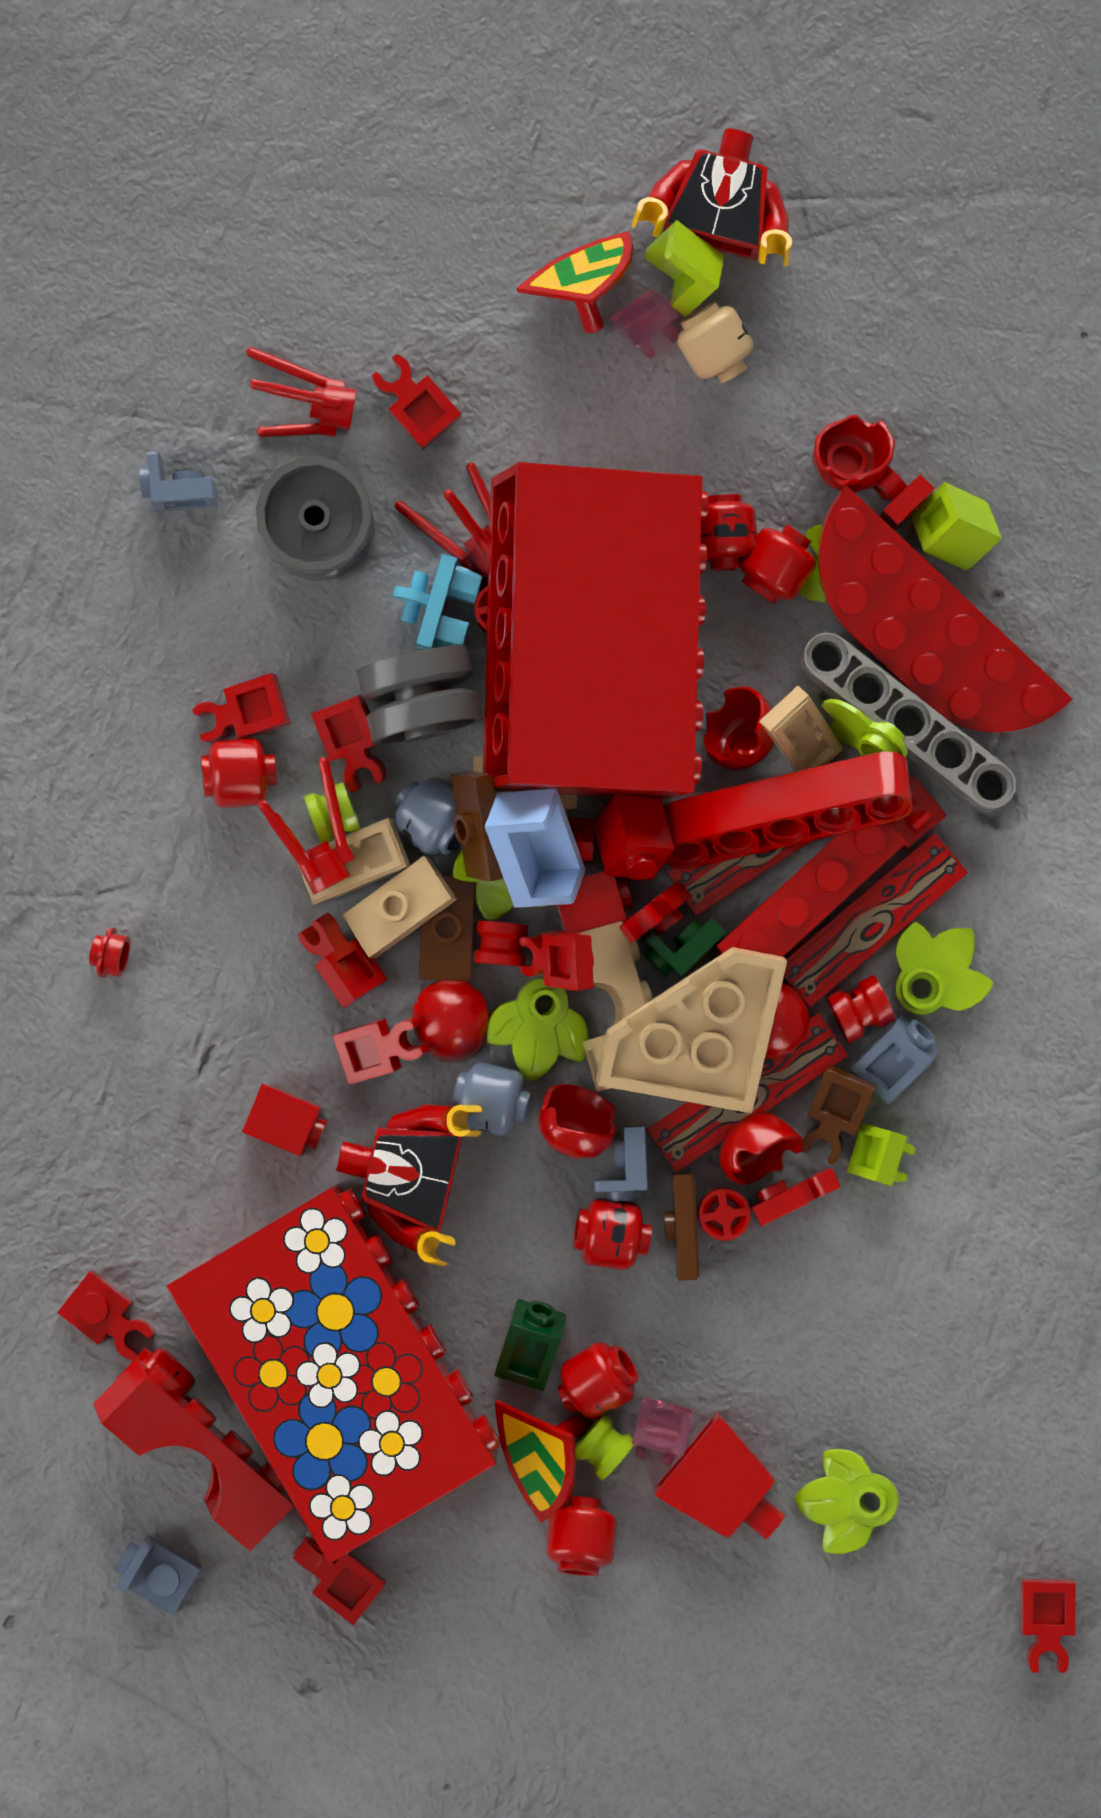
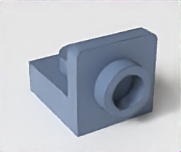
M158 451L147 452L148 466L140 467L141 493L143 498L151 497V503L157 512L218 507L217 486L212 477H204L202 471L186 470L173 473V480H165L164 462Z
M902 1013L893 1022L891 1027L855 1061L851 1070L858 1077L876 1084L874 1092L889 1105L931 1064L939 1051V1047L935 1043L932 1032L922 1022L911 1020Z
M645 1126L624 1127V1138H614L615 1169H625L626 1179L594 1181L595 1192H606V1199L611 1201L637 1200V1190H647Z
M148 1535L140 1547L131 1542L115 1568L116 1571L123 1574L116 1588L123 1592L130 1589L174 1615L202 1566Z

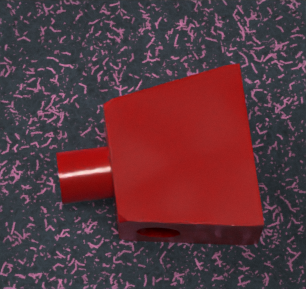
M717 1412L654 1487V1493L659 1499L727 1538L733 1535L742 1522H745L766 1540L774 1533L785 1517L780 1510L764 1498L765 1494L775 1483L774 1477L727 1421Z

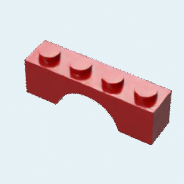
M890 823L836 835L715 946L714 949L720 955L734 947L783 957L906 844L907 841Z
M137 1358L93 1403L101 1424L138 1456L168 1446L186 1447L204 1455L211 1462V1479L203 1500L213 1520L247 1550L251 1551L294 1507L292 1500L270 1462L267 1461L263 1466H260L250 1457L253 1449L239 1434L230 1430L225 1435L213 1424L217 1420L215 1415L200 1400L194 1397L188 1403L176 1393L180 1386L166 1370L159 1365H156L151 1370Z

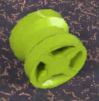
M344 782L335 785L344 830L353 833L360 830L361 827ZM311 793L304 796L320 842H331L334 835L325 794L320 796L316 793Z
M605 1415L597 1419L576 1443V1458L578 1460L586 1459L594 1466V1474L603 1481L625 1458L636 1443V1440L629 1434H620L613 1428L612 1419Z

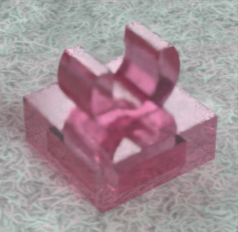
M653 289L648 290L610 317L619 335L649 358L656 355L654 349L650 346V337L661 330L662 334L672 343L678 338L676 329L670 324V322L678 317L670 302Z
M642 1396L632 1444L636 1445V1456L643 1459L646 1448L665 1452L663 1461L665 1465H671L675 1455L683 1457L688 1442L693 1410Z

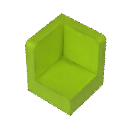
M676 220L647 247L645 259L674 279L670 306L684 317H687L719 287L724 255Z
M946 482L910 515L923 551L963 570H969L1002 539L989 504L985 500Z

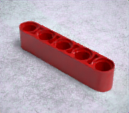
M877 752L667 803L664 806V811L675 850L665 863L679 869L695 868L903 819L912 810L907 760L896 752Z

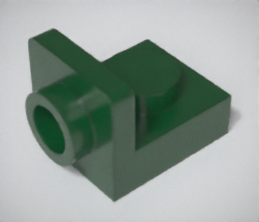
M713 918L704 926L695 919L674 940L681 947L675 954L652 932L644 940L651 948L645 954V957L665 977L674 971L681 978L727 932Z
M518 1299L494 1376L544 1391L562 1338L566 1314L555 1310L551 1305L544 1302H528Z

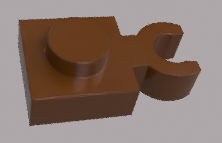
M829 1064L807 1116L819 1120L821 1123L812 1127L807 1132L803 1140L802 1152L808 1154L815 1140L824 1139L830 1143L832 1148L827 1163L831 1165L836 1163L843 1150L841 1130L856 1136L877 1085Z

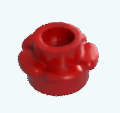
M113 927L107 930L106 936L96 935L90 949L89 964L96 966L97 975L101 978L107 975L121 977L129 959L130 937L116 934L117 930Z

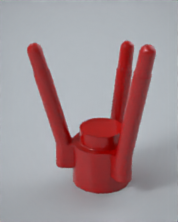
M253 347L247 348L246 354L248 357L318 386L312 392L278 383L252 379L249 385L254 390L312 403L310 418L320 419L319 423L259 427L257 429L259 437L317 434L336 437L337 428L350 430L357 389L345 387V381L327 378Z
M469 462L466 465V470L490 521L491 496L476 465L473 462ZM446 490L444 497L472 535L464 543L469 553L462 550L404 502L397 501L395 503L397 511L451 556L456 557L464 568L473 572L478 571L484 580L488 579L490 527L487 525L481 529L452 490Z
M326 757L320 758L318 763L336 844L335 849L331 850L328 842L325 841L305 851L282 817L273 811L268 802L262 800L258 804L259 809L268 820L270 826L300 866L299 868L313 895L350 877L351 875L345 864L355 859L347 843L329 760Z

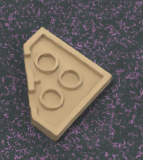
M732 947L608 1028L596 1076L598 1086L752 1113L786 969V959L781 956Z

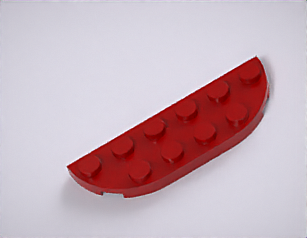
M848 486L841 490L830 506L819 534L818 566L820 586L832 614L840 625L906 688L948 721L965 728L983 732H1010L1034 726L1052 717L1073 700L1070 695Z

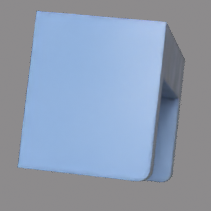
M557 788L497 793L484 827L514 908L573 903L584 876L585 867Z

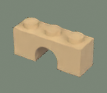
M622 921L577 933L591 936L592 952L594 955V987L605 991L611 997L616 1012L613 1025L653 1000L647 982H639L634 962L640 959L637 941L631 944L619 929V926L623 924ZM606 1033L600 1037L583 1041L596 1092L610 1089L609 1087L598 1086L596 1082Z

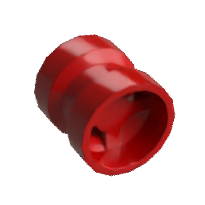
M875 975L859 981L857 988L852 990L851 994L840 990L826 997L832 1015L847 1043L863 1037L865 1027L867 1026L869 1028L872 1026L882 1028L896 1021L886 994Z

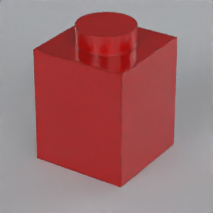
M615 793L593 824L605 874L609 876L628 877L633 880H652L675 850L662 800L659 798Z
M605 871L583 877L575 901L571 904L557 905L564 932L580 933L620 921L625 922L627 918L624 910L634 908L626 878L616 880L615 876L606 875Z
M262 1083L242 1132L290 1153L302 1156L307 1147L316 1150L328 1121L319 1118L323 1110L322 1106L267 1083Z

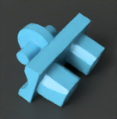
M442 554L431 594L425 593L429 575L419 571H414L410 588L395 586L392 597L405 603L400 621L415 625L420 607L426 609L416 643L418 650L465 645L470 624L444 616L449 598L475 605L483 581L481 575L458 566L456 557Z

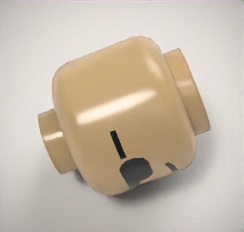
M715 301L701 307L680 322L683 330L677 338L678 346L698 378L709 379L717 376L719 381L724 383L748 368L744 359L752 352L754 343L733 307H718Z

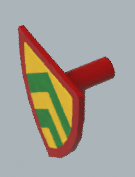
M629 231L598 239L554 259L516 288L517 292L574 301L584 332L591 334L600 331L604 327V323L596 301L605 295L624 276L632 262L634 246Z
M498 1400L495 1402L501 1449L510 1473L523 1498L542 1523L549 1519L552 1511L562 1508L571 1496L576 1473L574 1439L585 1433L586 1424L579 1415L574 1414L558 1425L553 1426Z

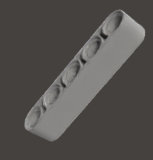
M824 632L815 635L807 643L801 654L800 665L802 672L812 683L831 698L852 705L870 720L878 723L885 721L894 725L896 712L903 709L910 710L919 717L920 730L918 734L914 736L904 735V743L908 750L907 757L968 805L978 811L991 812L1001 808L1012 799L1016 790V780L1012 771L1005 764L845 639L834 633ZM820 646H828L834 649L839 658L838 667L830 672L817 669L811 659L812 651ZM860 678L873 680L880 690L878 701L872 704H864L858 701L853 693L854 681ZM943 741L951 742L960 749L961 762L958 767L953 769L945 768L939 764L935 756V749L938 743ZM981 774H993L1000 780L1002 793L999 799L995 801L986 800L978 793L976 785Z

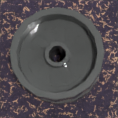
M320 456L297 458L278 468L263 485L256 506L258 531L274 561L291 575L310 581L335 579L353 570L368 553L375 532L373 508L359 477L342 463ZM315 511H323L324 520L321 524L312 526L305 521V519H313Z
M453 645L415 651L380 660L356 670L363 699L370 702L396 700L379 706L367 716L373 744L424 740L450 733L453 730L483 720L477 691L469 688L444 690L461 684L473 674L467 646Z

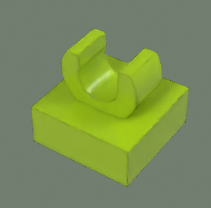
M861 1122L847 1173L893 1186L894 1181L904 1182L907 1180V1174L897 1171L902 1153L914 1155L916 1149L913 1145L906 1143L908 1136Z

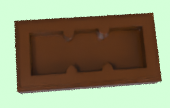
M468 770L451 774L457 812L454 818V831L462 845L466 877L490 882L503 879L484 827L496 798L493 777L491 774Z
M443 876L457 900L421 925L419 980L446 979L471 982L475 882L461 881L453 876Z
M691 1173L672 1174L673 1211L664 1212L665 1243H675L677 1279L679 1281L697 1280V1277H700L695 1177Z

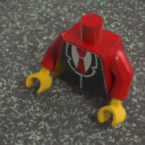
M725 129L718 153L697 149L692 160L679 161L654 184L648 197L638 203L631 226L634 228L637 227L640 221L653 223L655 228L652 236L654 237L661 235L663 226L664 232L677 220L720 252L755 261L758 259L760 264H765L766 255L775 253L783 257V266H788L790 262L792 239L788 234L789 218L779 187L767 179L768 167L748 161L754 137L742 130Z
M423 1104L392 1115L386 1127L377 1128L373 1148L345 1141L342 1142L336 1172L365 1178L361 1201L368 1203L369 1217L393 1241L418 1253L424 1262L443 1267L446 1266L447 1262L437 1257V1247L441 1242L455 1246L456 1242L452 1236L438 1232L442 1229L462 1138L476 1137L481 1134V1131L471 1130L467 1125V1116L470 1112H482V1108L478 1105H457L453 1107Z

